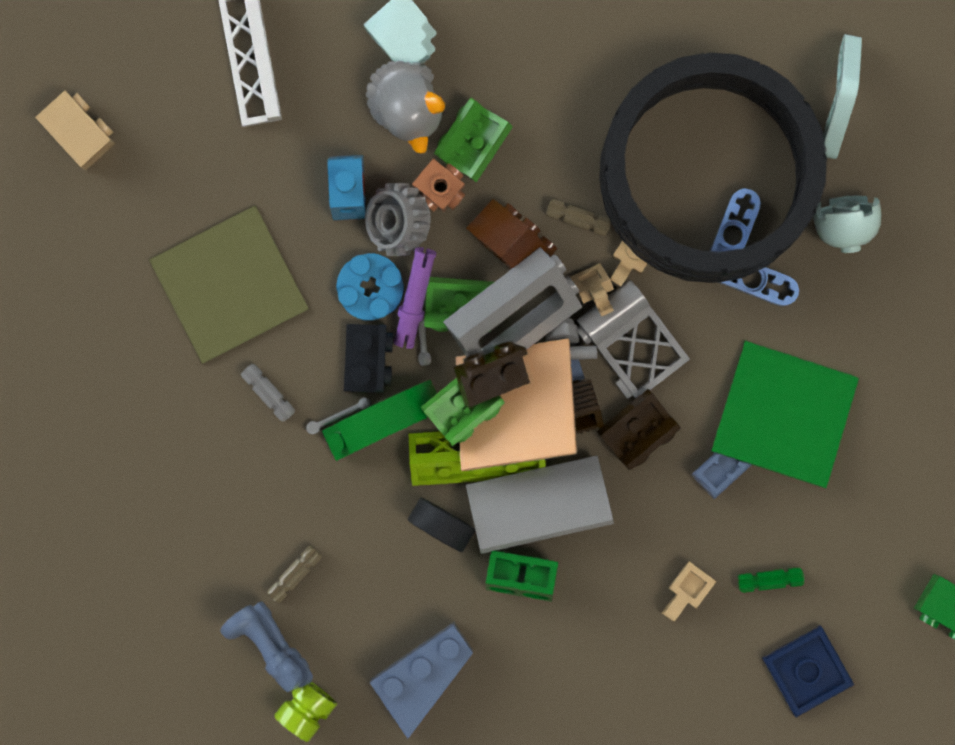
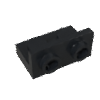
M347 324L344 391L385 393V386H391L392 366H386V352H393V333L387 332V325Z

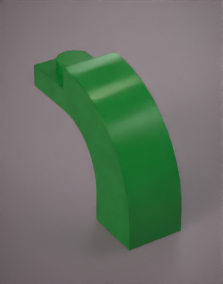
M431 379L322 430L335 460L338 461L429 418L421 407L437 394Z

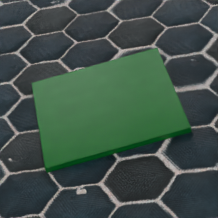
M745 341L711 452L826 489L859 377Z

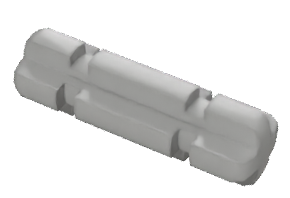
M255 364L249 365L243 370L241 377L248 385L252 384L254 386L252 389L270 409L273 408L275 410L273 413L280 421L288 420L295 413V409L288 401L285 402L283 400L284 396L267 377L264 378L262 376V371Z

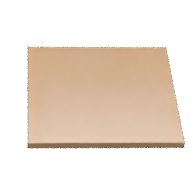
M568 338L533 344L527 349L528 354L523 356L530 383L499 395L505 402L500 407L499 413L491 420L480 423L474 428L473 434L466 441L460 443L462 471L577 454L570 340ZM465 355L456 357V366L464 363Z

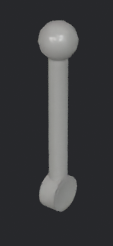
M423 318V321L419 322L418 325L421 350L418 361L421 366H427L431 362V356L427 352Z
M365 397L361 398L358 404L319 422H309L306 430L309 434H317L320 428L359 410L371 407V401Z

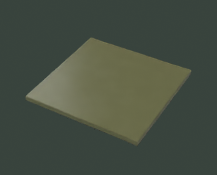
M256 205L149 259L202 364L309 310Z

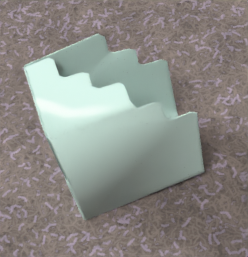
M390 0L363 24L368 34L393 62H416L423 65L431 58L430 55L435 51L431 39L436 36L437 32L428 23L427 17L412 0Z

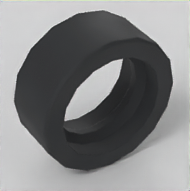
M422 497L408 517V521L459 552L464 551L475 532L472 526Z

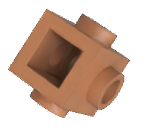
M434 158L412 183V187H417L419 189L418 192L422 197H425L427 205L432 212H435L437 208L443 213L448 207L454 210L465 197V194L462 192L465 184L461 181L464 175L448 163L444 167ZM443 183L447 186V189L444 192H438L435 190L436 185Z

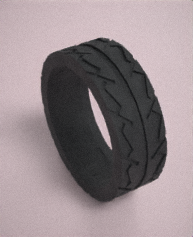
M710 52L679 57L656 68L631 88L615 112L600 159L599 182L601 184L600 189L604 208L615 231L621 236L620 238L637 257L658 271L692 282L717 283L744 278L767 267L790 248L801 236L815 215L826 185L827 156L824 153L826 152L822 129L810 104L805 101L806 98L787 78L769 66L738 54ZM695 89L726 90L744 96L759 105L778 123L789 141L795 160L796 186L792 205L784 222L777 230L765 239L743 249L724 252L702 251L678 244L660 233L643 216L632 197L626 178L625 151L632 128L645 112L661 100L683 91Z

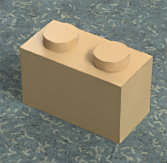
M65 90L35 118L81 168L87 170L115 144L109 137L113 131L101 118H98L96 121L92 119L87 113L91 107L78 93L72 97Z

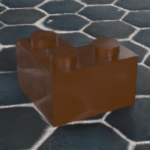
M494 199L466 227L509 270L513 269L540 247L549 257L554 255L558 249L544 235L541 238L537 236L541 230L527 217L521 221L520 219L523 216L512 205L507 203L503 207Z

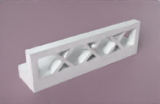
M218 0L242 127L282 120L260 0H244L246 13L240 22L228 14L226 2L232 0ZM247 20L249 23V28L244 25ZM230 21L237 25L233 32ZM241 28L249 33L252 38L253 45L246 55L234 46V39ZM253 53L255 54L256 61L250 58ZM236 54L243 58L239 65ZM247 61L257 67L259 78L253 87L241 81L240 71ZM259 85L261 86L262 94L256 91ZM242 86L249 90V93L245 98ZM253 94L263 100L266 115L248 118L246 104Z

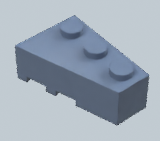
M453 622L371 678L369 683L407 739L473 654V649L455 622Z

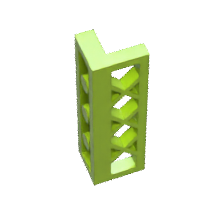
M441 432L408 434L412 486L486 481L546 467L545 459L462 471L460 451L452 449L450 447L451 444ZM431 444L436 447L431 453L416 454V445Z

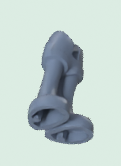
M258 602L254 607L249 605L241 609L226 621L220 629L221 634L228 640L236 639L242 635L250 638L258 647L267 664L265 667L267 673L286 692L312 682L313 675L309 669V664L302 658L296 648H290L272 617L271 610L264 602Z

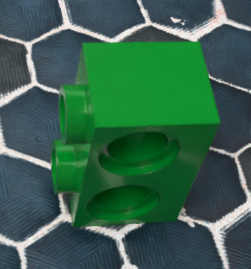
M491 551L485 582L486 590L552 602L558 562Z

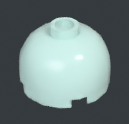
M862 195L829 199L830 206L821 208L820 202L813 216L816 231L822 241L829 246L840 248L842 253L860 251L861 245L869 243L877 235L881 226L879 199L874 197L873 203H869L867 196Z

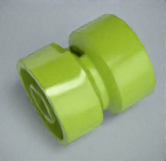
M313 682L292 691L293 700H285L274 715L276 720L287 730L306 742H309L320 728L319 719H327L337 706V702Z

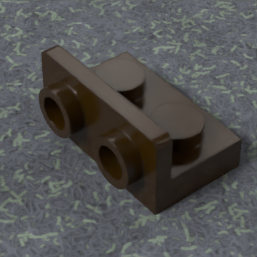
M513 341L503 342L494 346L493 352L485 355L482 353L469 355L463 359L464 363L453 367L464 404L472 407L529 384L530 381L523 360V356L528 354L526 347L515 344Z

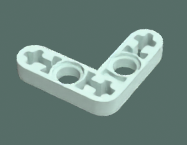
M844 34L838 56L836 92L823 131L826 152L824 153L827 158L837 159L856 100L860 80L861 37Z

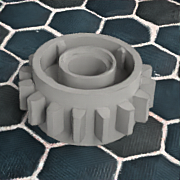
M386 183L385 188H378L376 190L377 194L369 200L365 214L366 230L371 242L378 246L377 250L386 251L387 256H409L411 251H415V248L419 247L427 239L431 222L430 210L425 197L418 193L419 189L417 187H409V183Z

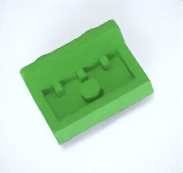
M470 98L466 105L459 109L456 120L449 131L440 138L434 154L446 165L448 163L451 164L464 176L477 182L513 126L508 121L482 107L473 98Z
M430 277L426 294L424 327L432 328L438 332L449 331L443 321L494 282Z
M455 378L426 402L421 409L453 446L457 442L466 441L473 434L474 428L480 423L494 418L505 402L500 396L468 407L464 404L457 378Z

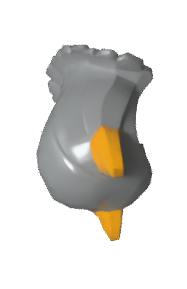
M390 61L386 65H382L381 68L376 70V73H372L370 76L372 82L368 83L366 87L367 106L370 108V114L374 120H377L378 124L383 125L392 135L408 142L415 152L425 153L428 146V136L436 131L442 119L445 103L433 90L431 82L434 79V75L431 72V68L426 65L421 66L420 63Z

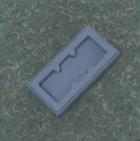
M714 453L691 475L715 499L743 474L751 464Z

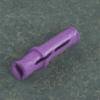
M423 247L415 248L403 305L399 306L397 313L400 319L393 341L396 346L403 348L404 340L407 343L406 349L414 348L418 325L424 318L425 313L422 308L434 258L437 254L429 248L426 249V254L423 253Z

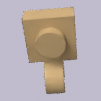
M623 240L612 256L620 262L610 277L612 285L617 288L621 287L631 270L641 274L647 265L646 262L633 253Z
M601 263L570 277L579 289L578 295L583 304L593 300L601 317L614 311L607 295L614 288Z
M688 561L668 587L676 595L664 608L662 614L675 622L687 604L697 609L716 581Z

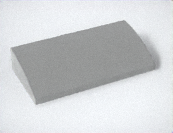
M598 456L466 485L481 554L614 524Z

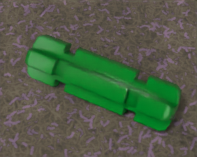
M798 567L790 568L786 572L781 569L756 572V575L751 573L740 574L737 579L740 592L746 593L754 592V589L763 591L786 588V585L790 587L804 585V573Z

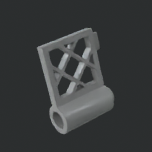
M629 279L621 287L608 295V300L614 310L613 312L601 317L595 305L576 321L579 324L577 328L579 337L586 345L591 342L597 345V349L620 378L615 384L627 399L632 395L636 399L647 389L651 390L689 361L690 358L651 308L641 291ZM649 316L656 325L654 340L636 338L638 324ZM632 329L631 337L623 336ZM660 332L668 342L659 341ZM617 340L630 341L628 360L614 359L606 348ZM635 342L653 344L651 364L633 361ZM658 346L672 347L679 358L669 366L656 364ZM619 364L627 365L626 374ZM632 366L650 368L648 382L639 389L630 380ZM655 369H663L660 373L654 376Z

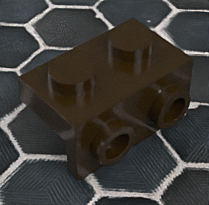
M647 389L596 432L628 470H632L635 466L643 464L659 446L671 441L681 427L670 416L655 395Z

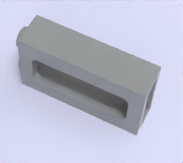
M540 247L444 320L443 323L466 357L477 353L488 354L494 351V346L507 341H513V343L528 349L582 308L581 303L576 297L579 289L569 276L564 277L563 273L567 269L555 254L549 257ZM548 286L555 288L556 292L482 349L480 348L478 342L481 337Z

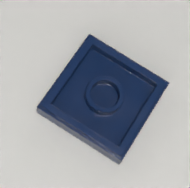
M821 625L762 657L796 718L854 685Z

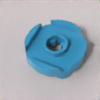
M368 253L355 256L343 266L337 278L336 288L339 301L348 313L361 320L373 321L386 317L397 309L403 297L404 284L400 271L390 259L379 254ZM370 278H375V284L380 287L379 292H372L370 297L365 296V289L361 287V283L363 281L368 282Z

